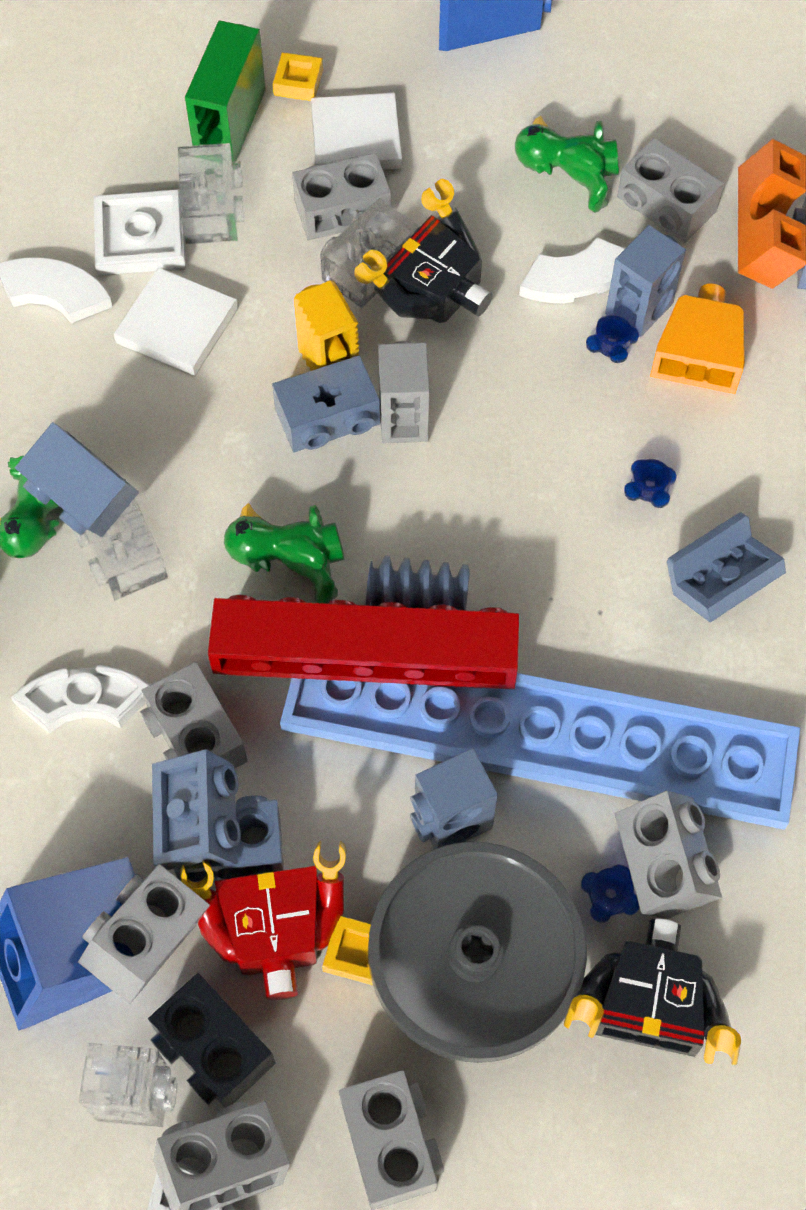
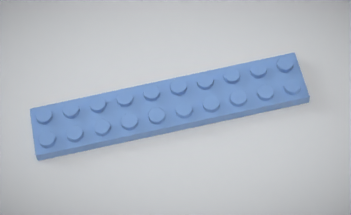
M517 673L515 690L291 678L280 721L281 730L441 762L474 748L486 771L638 801H644L664 791H671L692 797L703 814L784 830L789 824L800 735V727Z

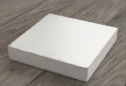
M395 93L311 98L316 166L347 160L355 156L360 157L377 153L383 170L402 169Z
M181 189L94 196L95 267L98 276L156 271L157 268L163 270L186 269Z
M157 268L115 331V341L117 344L195 376L238 309L237 300Z

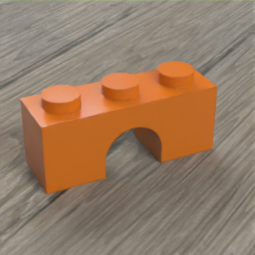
M775 139L770 140L738 167V273L771 289L806 265V225L786 216L794 201L806 192V155Z

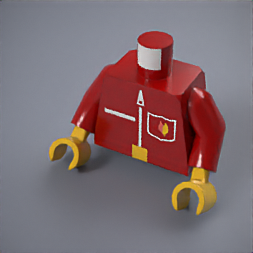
M320 840L316 844L313 855L315 866L215 881L216 891L210 889L214 876L209 861H203L207 873L205 878L199 882H192L187 878L184 865L180 869L181 882L210 904L198 922L201 935L224 962L239 964L242 975L248 976L263 973L267 1000H284L298 995L295 968L312 966L317 963V951L323 950L329 945L330 938L340 916L344 914V876L338 872L345 864L347 854L346 845L342 841L339 843L340 857L335 861H327L321 856ZM316 867H317L320 871H322V872H321L320 874H318V875H317V869H316Z

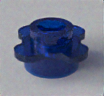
M615 315L605 316L597 321L595 334L587 338L586 347L592 353L600 352L604 356L609 357L614 363H622L628 358L627 350L630 345L638 341L639 333L626 319ZM608 339H615L616 341L611 342Z
M656 459L633 462L630 469L633 474L631 482L627 483L624 487L625 496L631 501L641 499L651 502L656 508L667 506L670 501L668 490L670 485L676 481V472L662 461ZM650 481L653 482L655 485L650 487L646 484V482Z
M618 864L612 868L603 869L597 874L595 872H588L583 876L581 888L589 895L592 904L590 915L595 921L605 923L609 921L611 916L621 913L634 915L638 912L640 908L637 895L634 894L630 870L626 866ZM612 889L615 891L616 896L609 898L606 895V891Z

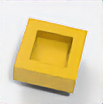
M282 52L273 81L274 96L311 101V98H316L323 73V58Z
M340 916L329 941L322 965L323 972L373 985L368 965V940L371 924Z

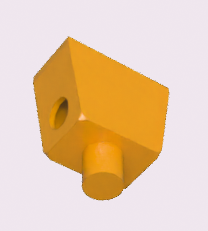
M712 283L704 284L699 288L698 297L683 295L678 298L658 342L650 377L736 394L745 363L744 310L738 305L724 303L726 291L723 287Z

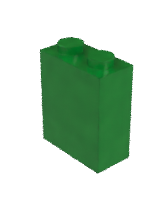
M218 20L185 95L195 157L235 165L266 91L260 29Z

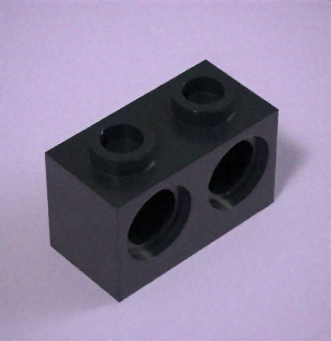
M199 973L194 975L148 1018L152 1027L157 1032L150 1039L152 1044L171 1065L179 1058L193 1072L186 1081L208 1106L215 1099L224 1108L234 1104L276 1064L274 1056L268 1047ZM195 1013L204 1017V1025L196 1035L182 1037L176 1034L177 1024L185 1015ZM225 1053L238 1055L241 1058V1066L233 1076L219 1078L212 1073L213 1064L220 1055Z

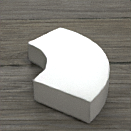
M596 238L587 249L573 256L551 257L538 254L520 286L519 296L540 302L570 303L574 302V298L596 292L602 294L610 289L615 258L625 248Z
M20 258L0 263V281L13 307L29 303L47 305L61 311L70 323L113 307L111 298L104 287L92 275L72 264L49 258Z
M97 665V668L67 670L65 667L32 680L19 689L11 698L16 706L49 734L66 722L85 717L104 719L121 728L146 703L142 689L151 684L133 673L110 666Z

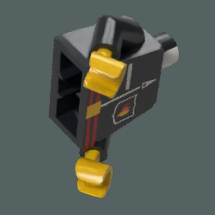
M440 179L435 183V188L439 192L441 200L435 197L431 188L426 189L422 193L421 198L422 204L426 209L438 211L440 216L435 218L431 215L388 262L381 252L370 250L363 255L365 263H360L354 270L357 281L362 284L373 282L375 284L374 291L401 318L431 319L438 323H444L450 319L460 306L479 317L486 311L492 300V293L479 286L482 268L481 254L457 208L451 209L449 205L454 196V188L448 180Z
M651 919L649 921L646 944L626 941L621 953L606 954L584 977L581 989L571 1001L564 1020V1026L568 1029L573 1020L586 1022L590 1027L588 1033L590 1038L597 1035L695 1057L703 1047L705 1037L706 1045L703 1059L708 1064H713L715 1051H723L731 1057V1064L736 1065L741 1047V1036L735 1029L731 1028L727 1009L713 977L702 970L701 957L678 951L681 925L666 919Z

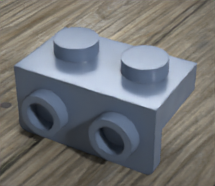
M742 512L718 525L667 560L673 595L710 623L786 573L784 558L752 537L749 517Z

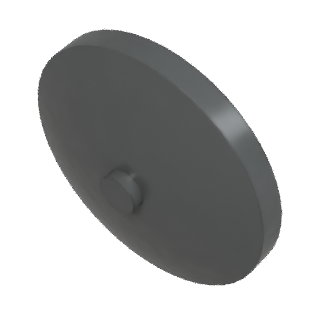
M461 842L446 845L421 855L402 869L383 892L372 918L368 940V965L371 980L382 1007L395 1025L411 1040L421 1047L449 1059L474 1063L495 1062L515 1057L534 1048L548 1038L564 1021L571 1001L581 989L585 976L587 962L585 931L578 909L570 894L553 873L541 863L518 850L503 845L487 842Z

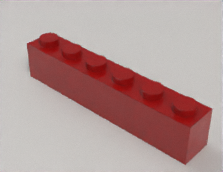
M232 595L228 599L214 598L208 657L212 673L218 675L515 690L518 671L519 613H508L506 610L497 607H487L479 611L457 610L449 605H434L426 609L407 608L405 605L396 602H385L379 606L356 605L348 600H333L325 604L307 603L295 597H285L278 601L256 600L248 595Z

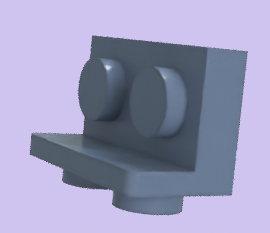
M205 749L152 764L153 863L155 867L160 864L166 870L180 868L182 865L188 866L209 860L224 866L238 863L237 846L240 843L241 833L236 820L235 795L238 792L239 782L232 763Z

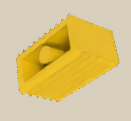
M330 280L320 285H310L295 295L294 307L299 353H302V359L306 360V366L310 367V371L359 356V333L357 331L359 323L335 281Z

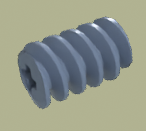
M385 555L378 569L373 567L372 561L370 563L366 606H379L385 602H396L405 605L407 608L428 609L434 605H449L457 610H466L470 577L469 566L463 564L457 576L452 577L449 562H443L437 575H433L429 560H423L418 572L413 573L410 558H404L398 571L393 570L390 556Z

